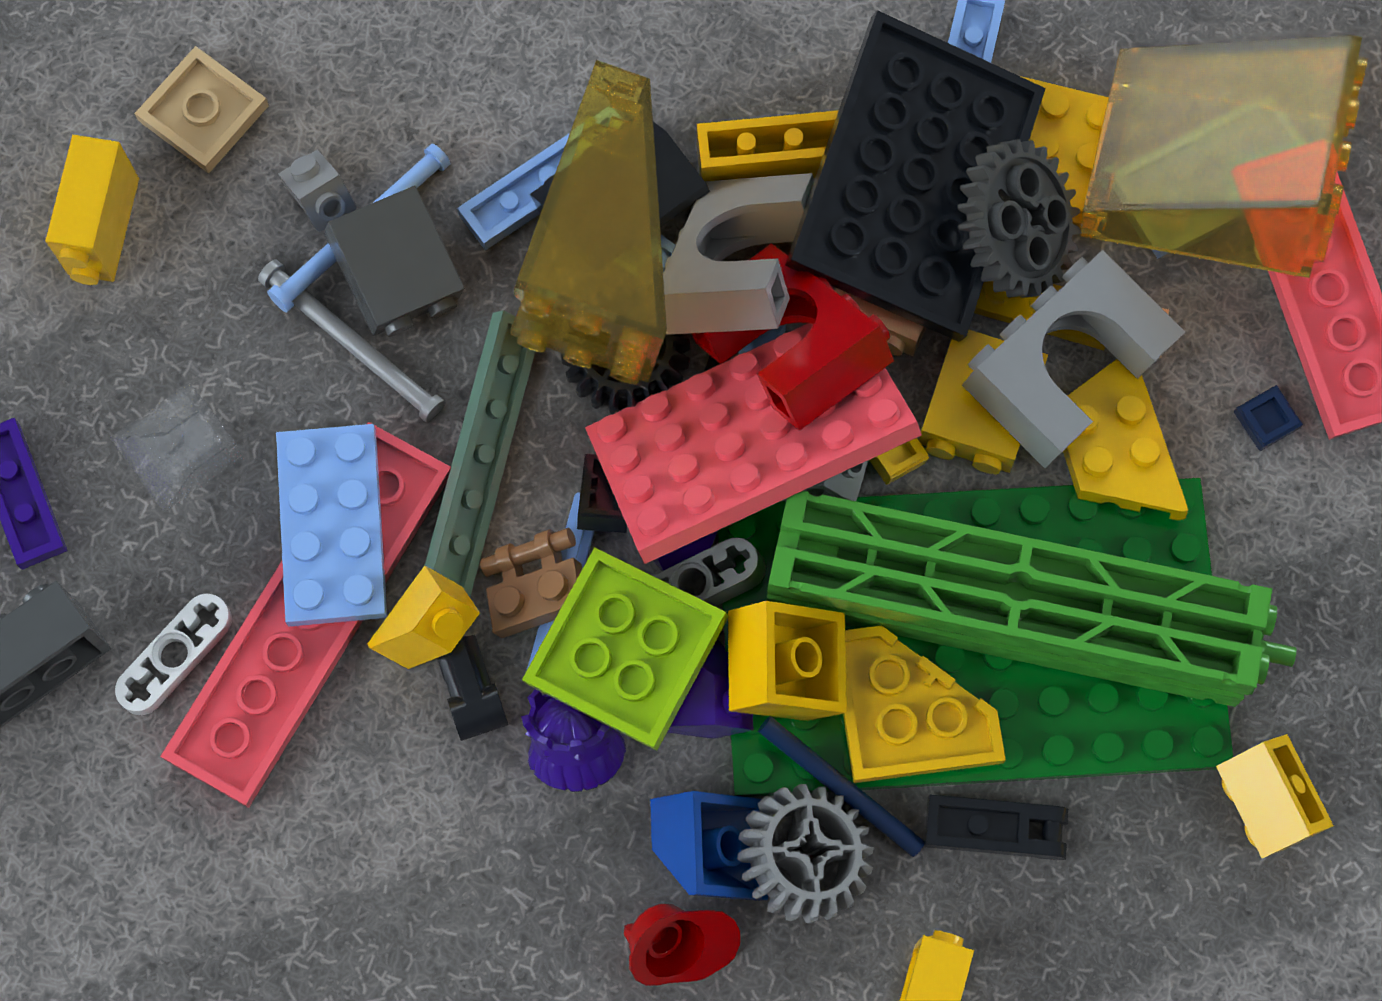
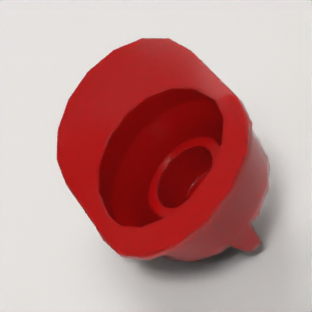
M657 904L646 909L638 916L634 923L624 926V936L629 943L631 951L629 970L636 981L646 986L706 979L727 966L735 958L741 944L738 925L731 916L723 911H684L673 904Z

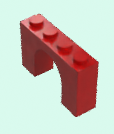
M771 243L749 260L777 258L779 260L790 297L779 326L790 323H810L814 325L798 344L759 371L757 375L772 408L800 431L894 362L887 341L890 339V333L885 324L876 315L872 314L868 317L848 294L844 293L841 296L835 292L827 279L815 277L810 272L797 271L785 266L788 255ZM771 329L691 334L697 345L722 364Z

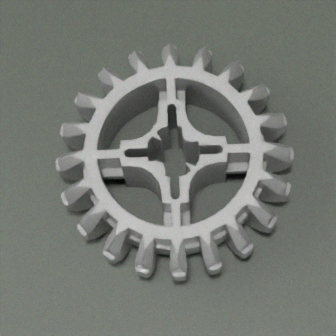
M799 784L793 789L792 793L788 788H780L774 793V799L766 796L758 803L760 812L752 811L746 817L745 821L751 829L743 830L738 839L750 848L739 852L737 860L750 863L751 869L742 874V880L751 881L754 878L756 879L759 887L754 889L752 898L759 899L767 894L770 897L767 912L774 913L784 905L785 919L788 921L796 920L800 914H802L805 923H814L818 920L819 915L826 920L832 919L837 916L838 908L846 910L853 906L854 900L852 895L858 896L862 894L867 887L860 878L870 875L873 867L863 861L862 858L873 854L874 847L868 844H861L860 838L868 834L869 827H855L852 820L857 818L858 809H851L846 813L841 810L844 796H835L828 802L826 787L819 786L811 794L806 784ZM792 816V827L788 829V842H783L779 846H772L776 826L782 818ZM819 824L826 829V831L830 834L832 839H829L826 836H824V834L820 830ZM800 846H802L803 852H805V853H811V855H819V856H817L816 858H814V859H812V860L810 861V858H809L808 855H806V854H800V851H798V852H792V851H794V850H796L797 848H799ZM832 861H838V870L832 885L827 891L820 892L819 880L824 878V865ZM778 867H782L783 869L788 871V873L791 875L793 884H791L781 874Z

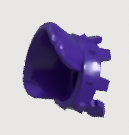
M534 690L528 696L531 709L529 715H523L521 718L523 726L527 730L525 735L531 738L528 763L530 770L534 771V775L553 788L564 791L569 789L571 792H582L583 789L587 791L597 788L598 785L607 783L615 776L622 765L626 753V744L619 731L547 694L542 695L538 690Z

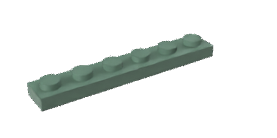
M504 310L494 312L491 317L424 565L462 586L469 597H471L541 328Z

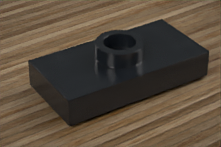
M585 454L577 529L627 533V524L597 455Z

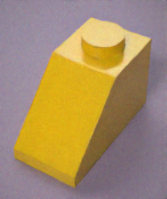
M424 566L367 645L377 653L410 669L451 653L480 612L462 586Z

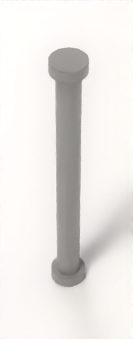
M274 259L262 269L258 276V281L266 288L274 285L280 287L290 276L284 272L285 266L277 259ZM304 290L292 301L306 316L420 411L418 416L423 421L429 423L443 409L445 401L440 396H431L309 292Z

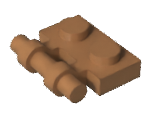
M570 528L555 533L548 529L535 534L534 540L516 547L511 543L498 547L495 550V554L480 560L482 572L486 577L502 572L503 582L486 588L494 634L500 638H505L555 620L582 571V564L576 559L562 560L561 551L576 545L574 533ZM541 558L542 569L523 574V564Z

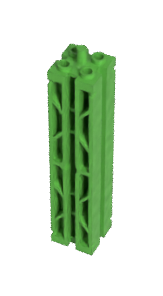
M804 490L788 497L786 500L766 601L845 613L846 625L860 628L882 625L898 636L1200 700L1209 698L1213 699L1215 703L1236 707L1244 699V695H1252L1257 684H1264L1269 662L1292 667L1297 651L1296 647L1263 640L1264 635H1272L1277 618V606L1270 605L1272 588L1253 584L1251 586H1243L1239 581L823 494L821 496H813Z

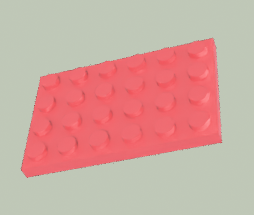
M808 323L748 352L739 354L733 359L705 372L696 374L670 387L667 391L664 390L651 395L645 400L638 402L635 407H627L585 427L644 564L921 436L922 433L917 420L887 369L881 370L799 431L772 408L757 373L798 344L814 325Z

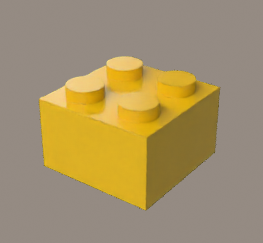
M763 601L728 611L729 711L805 721L847 713L845 613L772 601Z

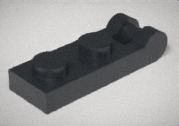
M929 794L925 847L1036 857L1048 860H1066L1067 843L1062 842L1063 825L1068 824L1069 809L1053 805ZM1029 822L1043 824L1042 840L1028 839Z

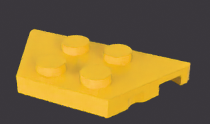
M1116 359L1067 395L1093 421L1063 451L1078 499L1100 504L1111 502L1120 508L1140 512L1142 506L1169 512V519H1186L1189 510L1143 376L1141 375L1137 379Z

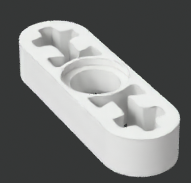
M201 594L194 597L117 680L115 695L118 702L127 711L135 715H146L155 711L225 636L231 627L232 615L224 601L213 594ZM215 607L219 608L215 613L216 618L219 620L217 625L212 628L210 625L205 624L195 633L202 640L198 647L185 633L180 632L184 625L191 632L197 628L201 622L197 613L202 608L209 612ZM172 642H181L186 645L188 650L184 663L174 668L164 666L161 661V653L165 646ZM152 662L161 674L169 678L162 684L155 677L146 688L151 694L146 701L136 698L131 703L129 700L132 698L133 692L129 689L130 685L135 681L141 685L148 681L153 674L145 667Z

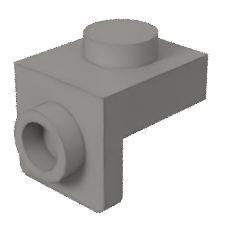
M318 149L309 155L296 159L290 167L278 173L284 186L304 209L311 224L318 232L326 229L328 221L356 209V205L340 175Z

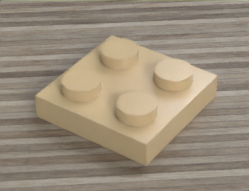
M195 46L134 114L140 123L209 174L269 107L266 97Z

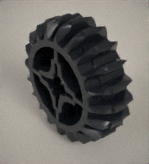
M619 287L615 289V300L608 301L606 296L599 292L596 295L597 308L583 302L580 306V312L584 319L571 317L568 325L573 333H566L562 336V345L569 349L561 353L562 364L570 367L566 371L567 381L569 383L579 382L576 387V393L580 398L586 397L593 392L591 406L595 409L601 407L605 400H609L610 414L619 412L620 403H627L628 407H635L637 402L664 390L667 391L670 388L669 385L675 386L683 382V375L679 370L688 369L690 365V358L683 354L690 350V340L682 337V334L666 335L660 315H656L653 310L652 296L646 303L642 302V291L639 288L633 291L632 299H625L624 293ZM631 320L621 329H613L606 326L617 321ZM649 327L659 335L664 343L666 350L663 360L654 357L653 350L643 344ZM590 342L597 345L599 352L608 357L605 363L606 371L603 376L598 374L587 360L586 353ZM633 343L634 355L630 356L627 352V357H620L618 360L617 348L621 346L624 350V345L631 346ZM631 373H639L646 376V378L639 381L620 383L625 376Z

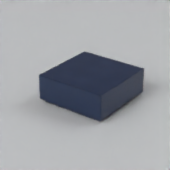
M1277 385L1236 407L1234 410V414L1259 451L1299 430L1303 425Z

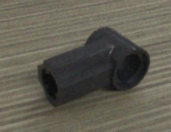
M463 636L451 653L437 658L451 697L447 700L461 741L509 725L495 683L491 684L476 636Z

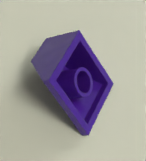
M716 640L667 733L703 738H721L753 730V714L729 711L728 652L725 651V647L719 640Z

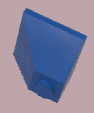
M689 791L650 799L652 850L689 895L755 901L768 900L767 894L759 899L752 898V893L754 889L759 887V884L755 878L751 881L742 880V874L751 869V864L737 860L739 852L750 848L738 839L743 830L751 829L745 821L746 817L752 811L760 812L758 803L762 799L699 791Z

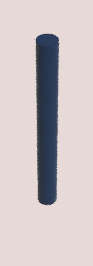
M771 716L762 723L758 729L762 736L836 796H844L846 804L852 809H858V813L905 852L914 857L921 851L925 844L923 839Z

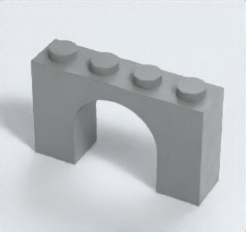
M813 174L705 181L710 192L696 200L691 206V213L684 228L679 232L678 242L671 257H668L666 260L665 270L659 284L653 289V310L656 315H660L666 335L778 329L790 299L778 258L726 262L722 260L746 247L766 243L793 242L814 183Z
M1103 250L1089 263L1083 257L1075 262L1062 276L1067 283L1059 291L1052 285L1046 289L1031 305L1036 312L1028 320L1021 314L1017 316L1000 333V336L1005 341L996 350L989 344L986 345L968 363L973 372L962 384L1044 468L1056 459L1093 422L1049 376L1042 354L1043 340L1046 334L1063 329L1086 333L1103 344L1138 379L1185 333Z

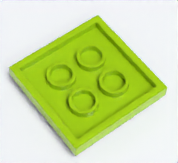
M594 547L522 681L657 751L729 616L725 611Z

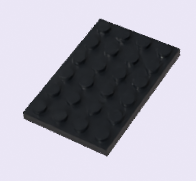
M877 10L868 24L785 266L797 271L810 272L815 277L825 278L831 286L953 340L958 342L967 337L984 282H982L981 276L984 267H972L970 264L976 253L974 249L964 250L963 248L964 243L970 236L969 232L959 230L958 225L967 221V214L958 209L959 204L967 203L968 197L961 191L960 187L961 185L972 183L966 170L967 168L978 166L975 157L979 154L987 153L988 146L1020 139L1021 142L1029 141L1046 88Z

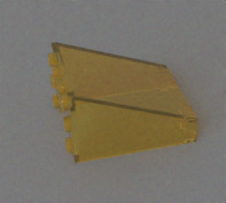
M1349 35L1121 48L1083 208L1080 236L1310 278L1314 261L1324 262L1328 241L1331 238L1335 217L1338 215L1344 185L1335 184L1337 171L1346 172L1352 142L1343 141V137L1347 138L1349 129H1354L1360 104L1358 95L1363 84L1368 58L1359 57L1362 37Z
M596 60L514 287V296L521 301V304L513 321L510 335L518 337L517 343L527 349L544 352L546 347L564 353L563 359L573 365L591 368L592 364L610 369L611 377L634 385L638 383V380L648 383L667 331L651 85L649 78Z

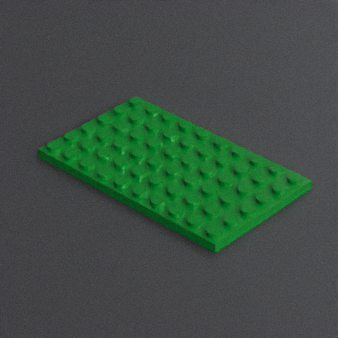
M1201 478L1178 479L1189 510L1186 519L1183 520L1169 519V512L1142 506L1140 512L1120 508L1111 502L1100 504L1078 499L1074 485L857 497L856 502L1212 576ZM786 501L777 502L718 530V544L731 538H743L758 550L764 558L766 565L765 576L760 584L722 603V610L727 614L729 610L766 601L768 583ZM738 555L734 558L736 567L733 569L740 574L746 570L744 567L746 559L742 555ZM720 576L722 584L725 580ZM728 620L724 625L726 652H728ZM845 624V630L860 628ZM896 635L900 642L916 654L926 657L953 677L957 684L979 700L980 698L998 711L1006 760L1003 764L854 784L861 790L1216 770L1217 765L1233 758L1228 706L1215 703L1213 699L1209 698L1204 700ZM753 714L752 731L730 735L734 796H772L783 787L788 788L792 793L793 789L799 784H806L810 793L819 786L825 787L758 732L762 723L769 716ZM843 714L809 721L772 717L853 783Z

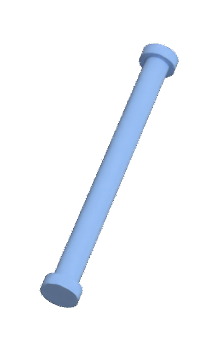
M430 144L424 150L425 156L374 202L412 186L418 188L438 169L444 171L450 166L449 158L437 145ZM329 243L280 287L274 285L267 291L271 300L282 311L287 313L294 307L292 301L337 261Z

